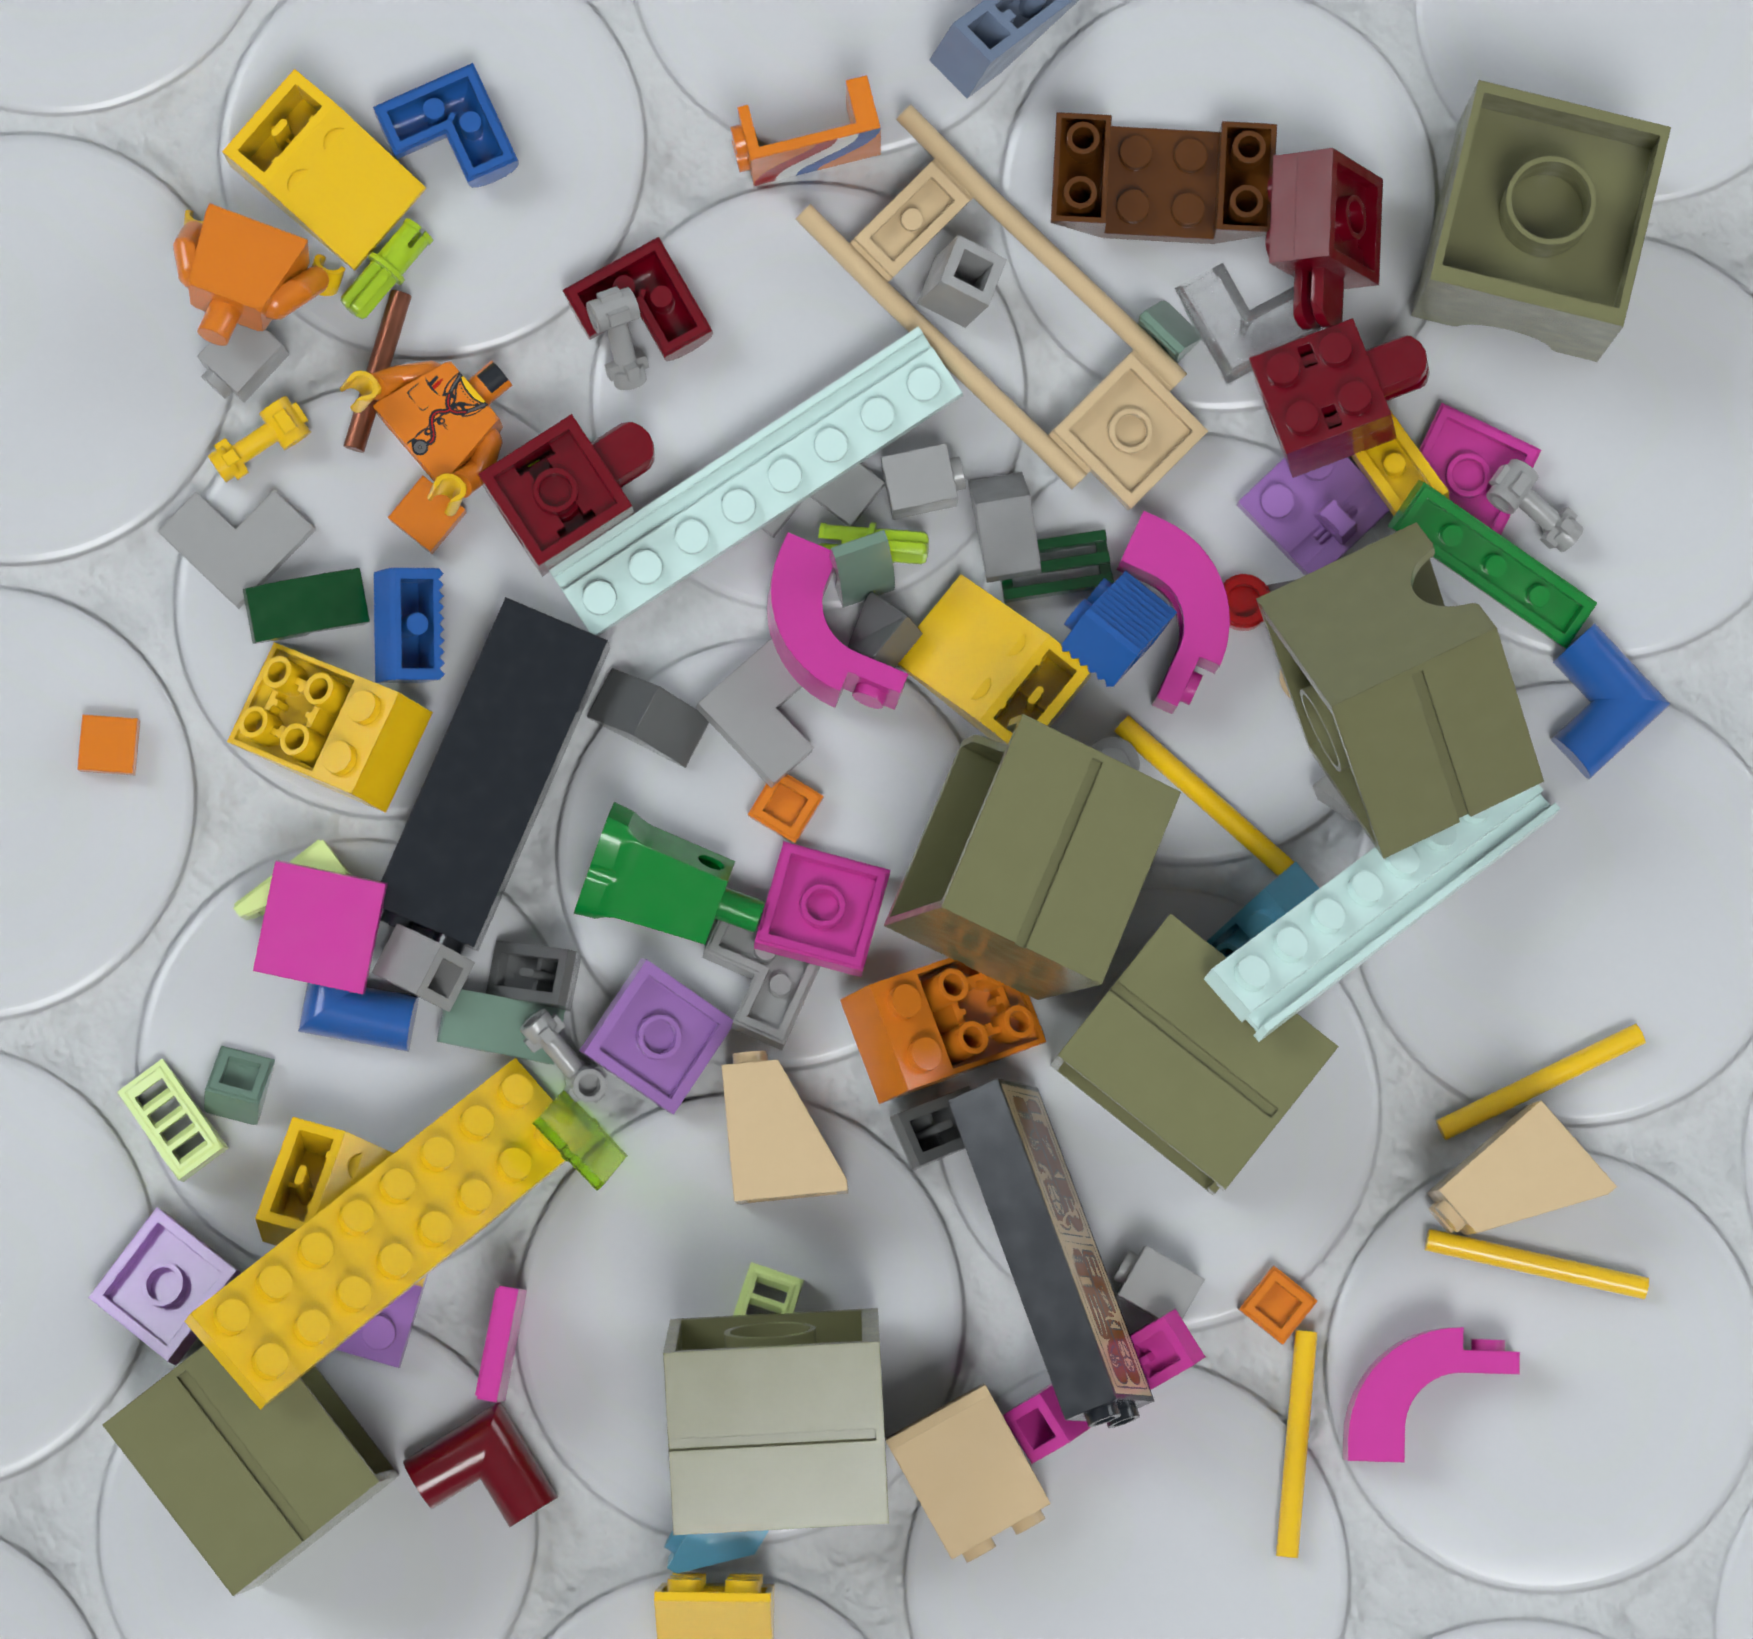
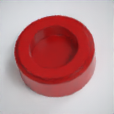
M1238 574L1230 577L1223 583L1229 605L1230 628L1238 631H1249L1257 628L1264 620L1256 599L1269 593V588L1261 579L1250 574Z

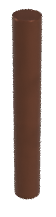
M398 290L390 291L366 369L368 373L371 374L391 367L412 298L411 295ZM373 399L361 413L353 412L343 447L360 453L365 452L376 416L373 405L379 400Z

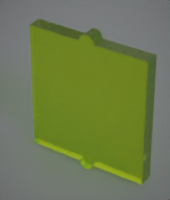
M564 1090L554 1098L532 1123L561 1153V1157L565 1161L570 1162L596 1191L608 1181L628 1156L600 1127V1123L595 1118H592L577 1102L573 1101Z

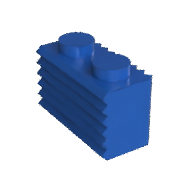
M388 568L374 572L375 683H425L440 680L445 675L440 669L445 664L440 658L445 652L440 647L445 641L440 636L445 630L440 625L444 617L439 613L444 608L439 602L444 597L439 591L444 586L439 580L444 573L439 568Z
M1125 570L1113 584L1104 578L1087 600L1084 598L1064 623L1071 632L1061 644L1062 651H1070L1071 659L1079 658L1080 666H1088L1089 673H1096L1098 680H1105L1106 687H1114L1155 643L1177 614V611Z

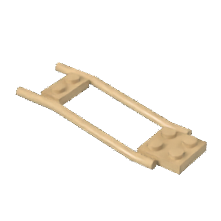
M912 105L908 106L896 120L934 160L850 243L811 204L795 220L908 332L919 326L945 367L1027 444L1071 490L1091 472L1127 510L1132 509L1208 432L1170 392L1187 373L1140 325L993 188ZM973 198L1133 349L1049 434L1040 428L888 283Z

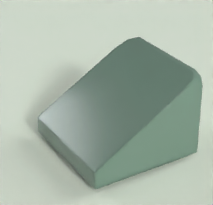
M1167 301L1158 302L1139 316L1138 325L1177 363L1201 340L1200 332Z
M221 1045L205 1088V1112L257 1125L273 1073L275 1059Z

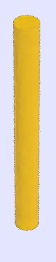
M1128 715L1114 730L1118 736L1128 741L1144 759L1277 876L1295 862L1132 717Z
M1635 1023L1437 1119V1127L1443 1138L1448 1140L1645 1044L1646 1041L1643 1033Z
M1429 1229L1426 1237L1424 1250L1639 1299H1645L1648 1292L1649 1278L1434 1229Z
M1295 1330L1276 1556L1298 1558L1318 1332Z

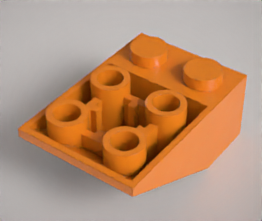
M946 958L869 984L840 999L879 1104L930 1087L1047 1042L1028 995L951 958Z

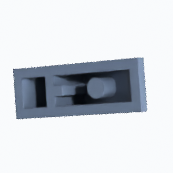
M983 0L951 25L929 61L968 99L1002 73L1079 0Z

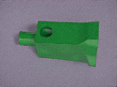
M614 802L598 841L574 914L593 919L604 917L621 919L705 945L714 919L754 933L766 901L726 887L735 864L734 860L659 829L643 820L634 811Z

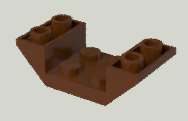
M1056 112L1050 223L1107 239L1217 244L1266 236L1267 231L1270 229L1271 202L1268 197L1267 187L1269 178L1273 173V156L1276 155L1277 124L1222 121L1219 132L1111 126L1112 115Z

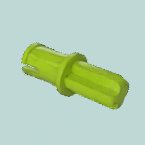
M406 218L403 221V225L378 254L372 252L368 256L371 261L369 265L341 296V303L354 316L360 319L367 318L395 283L398 285L403 284L405 279L402 275L424 249L434 241L426 231L421 233L419 230L422 227L410 218Z
M871 522L869 527L821 523L818 538L841 540V544L885 530L893 563L922 565L926 563L929 553V537L924 531L877 528L876 522ZM821 543L818 545L831 550L832 547L841 544Z

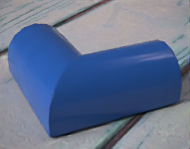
M473 63L373 107L381 130L396 160L447 138L464 177L471 188L494 183L512 173L519 165L516 154Z
M1593 624L1553 661L1560 671L1590 701V704L1562 728L1551 741L1588 780L1671 705L1596 624Z
M307 983L298 1032L409 1052L419 997L366 987L364 994H358Z

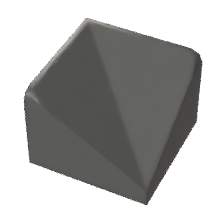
M871 592L865 600L848 648L895 668L923 633L907 615Z

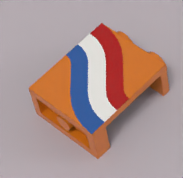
M867 75L845 80L846 109L850 121L849 125L761 147L758 145L749 106L737 107L739 125L731 126L730 130L739 172L750 170L753 185L757 186L881 155V127Z

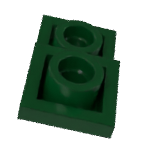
M360 568L299 577L243 589L253 644L303 637L314 632L361 626L370 622Z

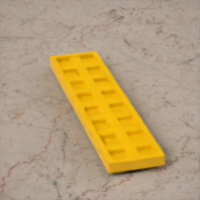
M514 1058L191 1312L184 1322L261 1410L577 1154L589 1141L522 1064Z

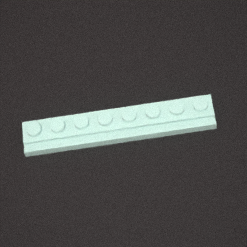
M918 326L551 568L549 572L562 589L589 633L600 636L762 529L771 521L800 504L962 397L963 393Z
M1538 784L1472 817L1467 814L1459 818V823L1385 859L1374 847L1213 967L1204 980L1241 1022L1247 1020L1256 1031L1253 1036L1260 1042L1550 821L1561 808L1556 803L1550 805L1541 795L1544 789Z

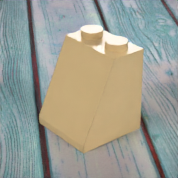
M766 1051L734 1053L733 1064L721 1065L734 1202L745 1204L848 1194V1182L779 1060H768Z
M1540 1100L1526 1105L1431 1188L1427 1195L1434 1201V1204L1428 1209L1440 1225L1450 1234L1453 1231H1460L1462 1235H1469L1608 1195L1617 1186Z
M984 1383L885 1438L888 1447L951 1559L962 1554L968 1563L996 1547L992 1539L996 1534L1012 1527L1017 1535L1045 1519L1041 1509L1051 1503Z

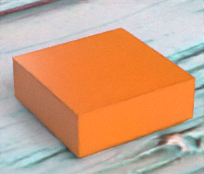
M422 475L389 515L388 519L430 554H433L467 512L460 505L455 515L447 516L444 512L451 499L446 495L440 494L434 496L429 501L427 496L433 483Z
M82 714L77 770L80 772L136 776L140 720L138 718Z
M787 774L772 788L766 783L749 811L748 817L789 842L796 844L823 801L824 796Z
M1272 1266L1238 1310L1283 1345L1314 1307L1317 1300L1277 1267Z

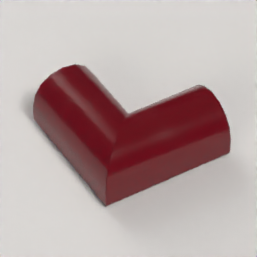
M659 237L563 289L564 296L589 340L604 332L598 334L594 330L587 313L586 303L597 299V293L616 286L620 290L627 287L632 290L639 306L640 317L665 361L678 359L694 351L713 335L710 325Z
M497 1402L403 1460L409 1477L431 1509H434L481 1480L510 1528L558 1498V1495L501 1402Z

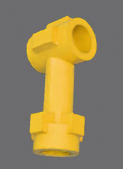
M287 396L281 397L259 413L265 424L233 445L226 438L214 445L216 450L207 456L226 483L234 477L240 480L249 472L245 463L276 442H279L285 451L311 433L306 425L309 420L296 402L292 404Z

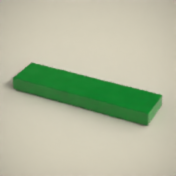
M1417 481L1388 524L1389 528L1397 532L1417 522L1433 543L1435 554L1432 558L1565 649L1568 648L1597 605L1596 601L1423 481Z

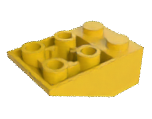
M296 69L287 76L222 151L233 170L354 271L426 190V187L341 107Z
M960 574L920 623L918 629L923 634L898 664L900 668L989 739L1007 745L1013 734L1007 729L1010 719L1025 714L1051 727L1091 677L1088 666H1080L1079 658L1071 659L1070 651L1063 652L1061 644L1052 636L962 574Z
M274 642L227 742L337 793L386 813L433 712L400 692Z
M292 1117L255 1217L262 1242L277 1246L390 1157L393 1152L349 1132ZM426 1276L415 1285L423 1287Z
M672 1573L670 1578L667 1579V1583H661L654 1592L657 1639H774L775 1584H763V1574L729 1573V1576L725 1579V1584L706 1583V1573Z

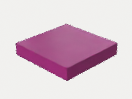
M1441 403L1419 451L1448 489L1449 500L1502 535L1511 514L1498 510L1488 501L1486 494L1492 487L1489 481L1501 465H1508L1511 459L1521 460L1533 468L1541 449Z
M783 841L754 942V949L862 977L891 870Z
M281 860L275 861L253 971L364 994L388 883Z
M499 1286L495 1290L475 1392L477 1399L496 1403L506 1400L527 1290L507 1286Z

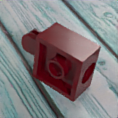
M1334 148L1273 156V173L1269 178L1267 187L1268 197L1271 202V223L1265 238L1269 263L1294 277L1293 316L1297 325L1306 331L1317 330L1320 327L1328 328L1343 322L1344 289L1379 285L1383 179Z
M1353 318L1248 358L1256 386L1292 478L1397 439L1392 414L1386 401L1422 388L1427 384L1430 373L1426 350L1418 340L1407 335L1366 350Z
M571 414L480 472L478 476L487 494L543 577L549 573L551 568L634 514L633 506L621 488L651 468L655 461V450L650 434L642 426L634 422L621 423L590 442ZM538 459L540 460V461H538L537 463H535L534 465H532L531 467H528L530 464H532V463L535 462L536 460H538Z

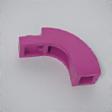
M1143 511L1116 570L1122 573L1126 570L1134 578L1154 587L1168 600L1172 608L1177 611L1176 618L1179 627L1177 650L1152 704L1154 707L1173 714L1180 701L1190 705L1203 675L1194 671L1195 666L1213 674L1220 667L1229 638V605L1222 579L1215 565L1201 546L1177 526Z
M788 532L774 565L767 599V619L770 636L782 663L792 677L807 692L836 708L842 691L845 689L852 692L853 698L865 706L875 709H882L883 706L895 710L903 692L908 673L857 653L842 644L834 636L826 623L822 605L823 596L834 573L830 560L831 550Z
M1176 1309L1130 1334L1150 1390L1205 1358V1355ZM1052 1383L1003 1415L1031 1464L1070 1443L1091 1428L1088 1427L1086 1421L1065 1420Z
M1464 1327L1427 1330L1396 1343L1368 1367L1352 1393L1344 1420L1342 1459L1346 1461L1405 1463V1424L1407 1413L1412 1401L1422 1388L1441 1376L1453 1373L1520 1375V1352L1505 1351V1340L1471 1339V1350H1463Z

